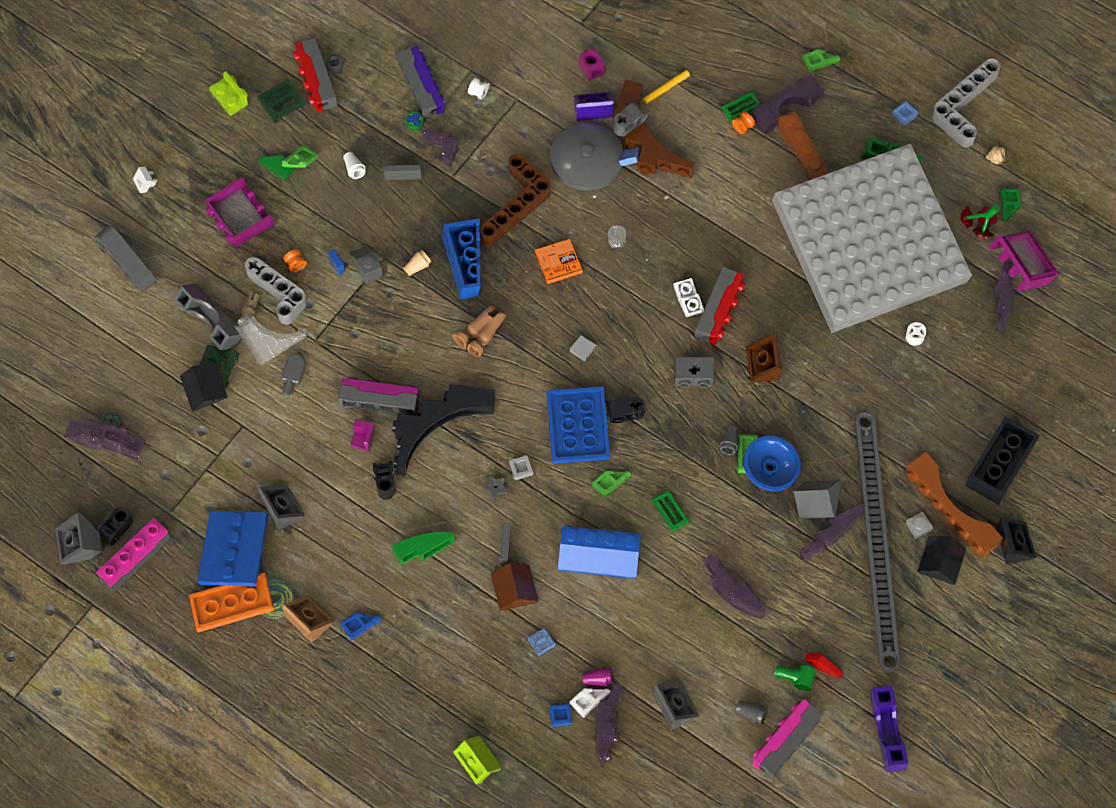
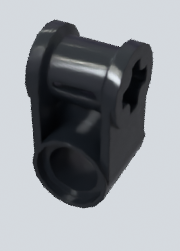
M631 397L609 401L607 406L610 422L617 424L641 419L645 414L643 399Z
M392 461L384 464L373 463L378 496L384 500L391 499L395 494ZM383 486H389V487H390V488L387 489V490L381 489Z
M118 507L96 530L100 533V536L108 541L110 546H113L127 529L131 527L133 520L126 508ZM126 516L124 521H118L119 517Z

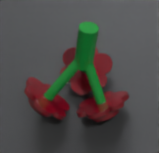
M993 205L991 208L984 206L982 211L972 215L967 206L962 210L961 222L965 224L966 228H969L973 225L972 219L978 218V224L983 227H975L972 230L976 237L984 240L989 239V237L992 238L994 234L986 228L998 222L996 213L999 211V207L997 205Z

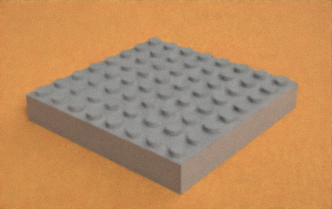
M911 144L776 192L772 199L831 333L967 283L972 276Z

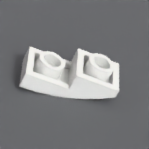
M692 278L674 283L673 286L685 316L690 317L703 313L704 308Z

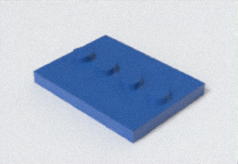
M604 386L546 391L552 464L610 460Z
M210 511L197 580L199 585L257 587L269 517L267 512Z

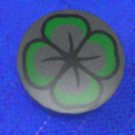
M112 412L105 414L101 421L104 430L109 433L118 431L122 425L119 415Z

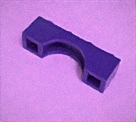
M893 686L872 688L870 699L885 772L906 770L909 762L905 744L902 742L898 729Z

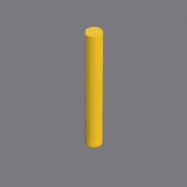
M687 70L683 71L643 97L644 103L651 102L689 77V72Z

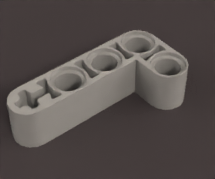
M251 257L246 260L245 269L247 277L280 300L276 307L278 320L285 325L291 324L307 305L305 292L260 259ZM281 288H287V289L284 290V291H280V290H279V289H281ZM295 298H301L299 301H294ZM285 311H288V312H289V313L286 314V315H283V314H282V313L285 312Z

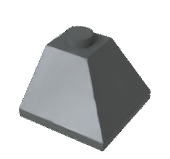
M81 513L75 514L55 528L61 565L89 560L103 552L100 533Z

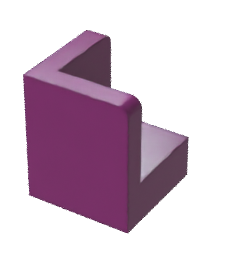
M355 419L351 447L369 451L375 433L374 423Z

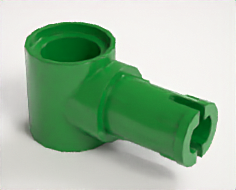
M777 665L774 677L790 680L796 688L810 691L812 690L816 669L806 665H800L799 668L795 667V669Z

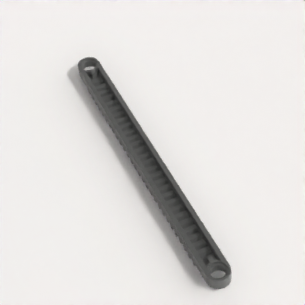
M861 412L855 421L856 447L859 461L858 467L862 491L861 497L864 511L863 517L878 662L883 671L893 672L900 663L876 424L875 418L871 413ZM863 418L868 419L870 425L862 426L860 420ZM892 657L895 664L887 666L884 663V658Z

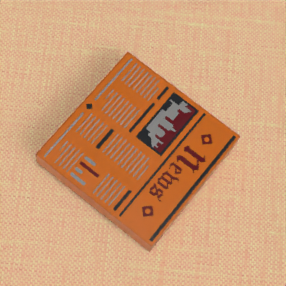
M570 239L535 250V255L547 284L582 273L581 265Z

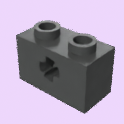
M675 357V386L682 388L690 386L707 388L713 386V357Z

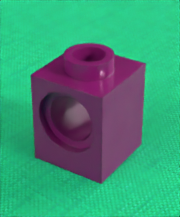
M595 48L586 50L579 55V66L588 81L605 74V64Z

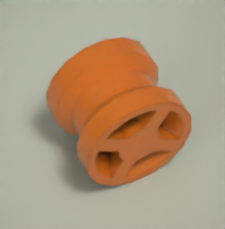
M745 111L740 114L739 118L732 120L733 127L742 135L747 132L748 128L755 126L754 119Z
M298 249L288 252L283 258L285 263L289 265L288 268L292 273L302 270L307 264L306 260L301 257L302 254Z

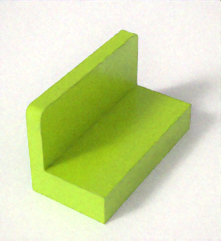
M480 736L464 740L453 752L476 785L482 783L490 773L502 768Z

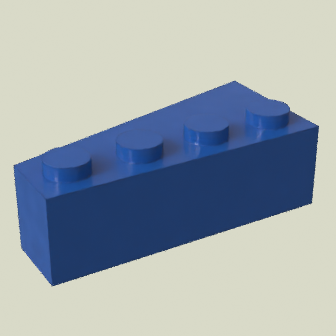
M480 218L443 225L442 238L460 300L478 297Z

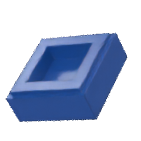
M334 250L328 252L329 261L338 275L344 273V263L337 252Z
M569 703L549 706L552 727L572 725Z

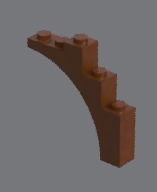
M629 80L624 81L614 117L632 102H635L641 108L642 83ZM645 121L626 135L625 148L631 149L639 146L641 149L637 162V171L643 174L655 175L656 169H660L663 172L676 173L682 177L693 176L695 162L681 158L668 151L650 133Z

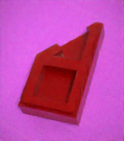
M818 653L806 654L804 659L815 669L841 679L843 672L824 655Z

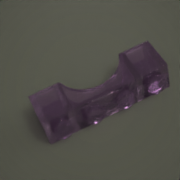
M811 75L806 78H800L795 85L786 87L779 95L772 96L765 104L754 108L752 118L755 125L764 135H767L778 127L779 112L784 107L798 104L809 108L822 99L824 89Z

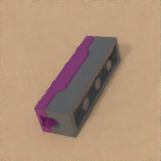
M354 377L342 378L338 398L340 407L416 416L419 390L413 385L400 386L392 382L378 383L375 380L362 381Z

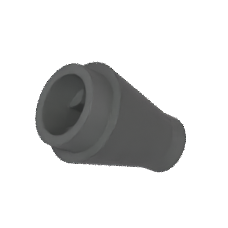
M733 425L727 427L719 444L720 451L726 455H733L738 450V428Z
M739 701L736 708L737 713H740L755 724H762L767 715V709L759 704Z

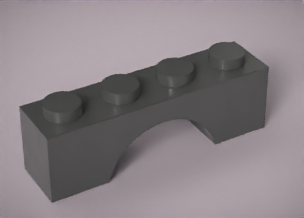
M197 283L180 287L173 299L186 313L200 317L208 324L211 329L209 339L220 350L235 348L244 333Z

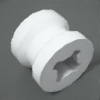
M475 77L469 86L468 94L477 95L482 100L488 92L489 83L481 82L480 79Z
M919 322L911 323L905 336L907 342L914 346L920 345L924 341L926 328Z

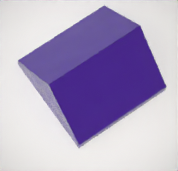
M610 92L573 95L577 121L613 117V99Z

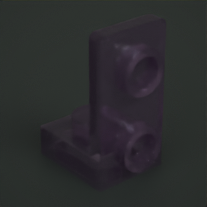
M424 129L423 140L443 147L441 153L443 165L451 167L458 151V140L452 136L441 135L434 130Z

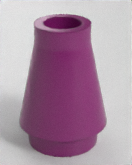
M604 666L582 673L584 685L608 686V684H612L611 668Z

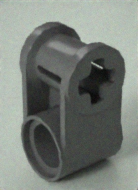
M632 102L614 117L613 131L618 136H625L641 125L648 115L635 102Z

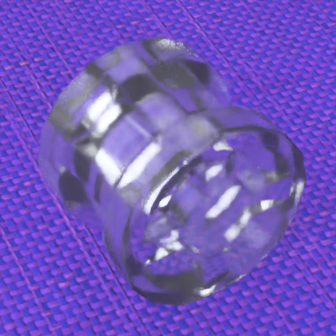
M614 225L608 230V243L611 247L621 248L625 245L626 230L623 226Z

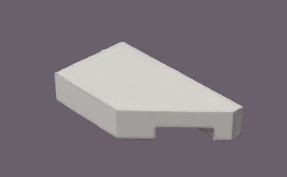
M584 688L570 701V705L584 718L610 694V690Z

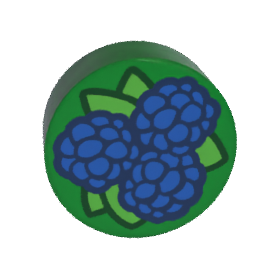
M414 111L407 114L405 119L406 126L410 130H419L423 127L424 118L421 113Z

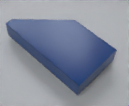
M356 612L342 621L340 626L352 641L379 623L381 617Z

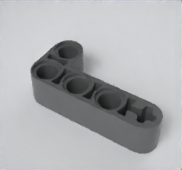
M109 225L95 236L94 241L98 248L104 254L108 253L139 292L142 293L156 282L153 274L112 225Z

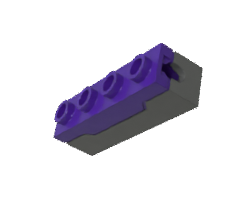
M414 46L397 52L398 64L423 118L427 119L444 113V97L438 93L439 87L436 80L431 78L432 71L429 65H425L426 59L423 51L420 52L418 47Z

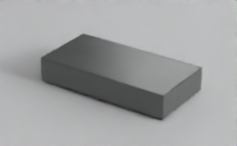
M385 165V180L422 179L421 165Z
M506 522L502 525L501 566H505L509 561L511 523Z

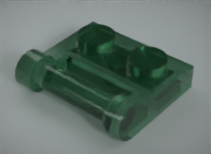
M288 79L257 96L259 103L274 124L292 111L306 106L304 100ZM294 98L295 102L275 113L274 109Z
M207 345L200 365L216 362L218 370H220L224 358H227L228 360L221 376L224 387L227 389L229 376L240 354L234 350H220L218 347Z

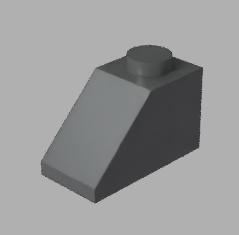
M367 246L349 253L365 284L383 277L381 265L373 251Z

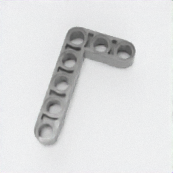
M996 59L986 60L934 105L932 120L962 147L967 148L974 144L977 129L958 111L997 79L1001 65Z

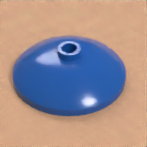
M764 436L754 440L746 449L743 458L744 470L748 478L756 486L767 491L776 492L789 488L797 480L801 470L800 458L795 448L786 440L776 436ZM766 466L770 467L771 471L767 470Z

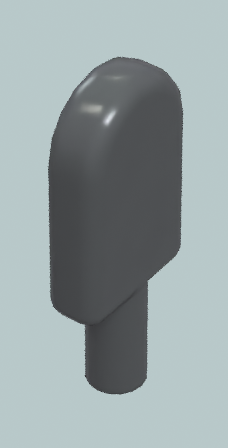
M300 354L290 355L283 370L281 380L286 383L282 395L286 397L290 396L293 384H300L306 361Z

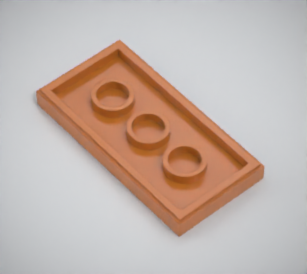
M266 573L259 574L257 587L220 585L189 594L198 633L274 611Z

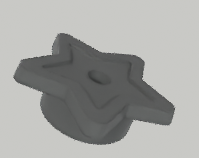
M333 54L327 61H324L325 66L328 68V75L334 72L343 73L342 66L346 63L345 59H340Z
M489 476V483L483 487V490L489 492L492 499L501 494H507L508 491L504 487L506 479L504 477L495 479Z

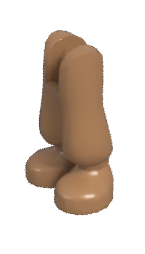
M493 305L488 306L478 317L466 326L465 333L456 331L452 336L454 341L462 349L465 350L467 348L472 356L480 357L483 354V346L490 342L495 331L506 318V314L502 311L492 318L496 307Z

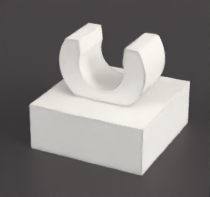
M139 167L133 177L140 193L147 192L149 187H153L157 183V179L151 178L154 173L148 171L146 167Z

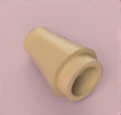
M422 250L416 252L403 269L408 276H411L428 267L431 260Z

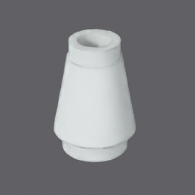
M352 152L346 153L343 158L348 175L353 179L363 177L365 166Z

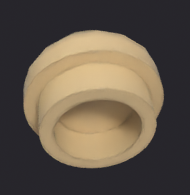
M999 146L992 147L988 155H986V159L992 163L1001 164L1006 159L1004 148Z

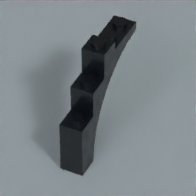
M449 384L448 391L444 393V401L424 399L423 406L419 405L418 416L398 414L397 420H393L392 432H395L396 439H398L397 450H399V456H395L394 468H397V474L406 475L409 461L416 448L436 428L464 416L477 414L493 415L495 390Z

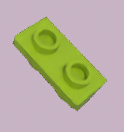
M225 71L223 73L224 78L209 87V91L231 116L248 105V94L243 87L239 88L233 75L230 76Z

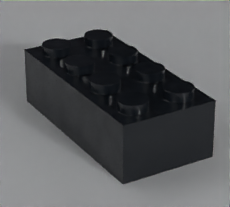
M1005 416L968 476L965 486L999 505L1036 445L1040 435Z

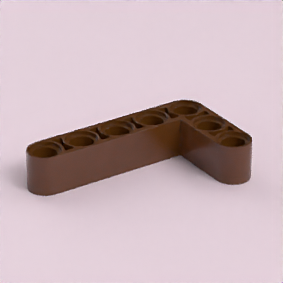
M513 154L509 157L508 169L509 173L525 189L481 225L480 240L484 245L490 246L496 243L550 196V181L521 154ZM504 221V222H506V223H504V224H499L498 222Z

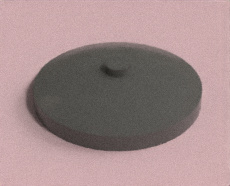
M591 123L577 124L563 130L554 140L550 152L551 166L557 178L565 185L582 191L597 190L612 183L622 169L619 159L623 154V148L619 139L609 129Z

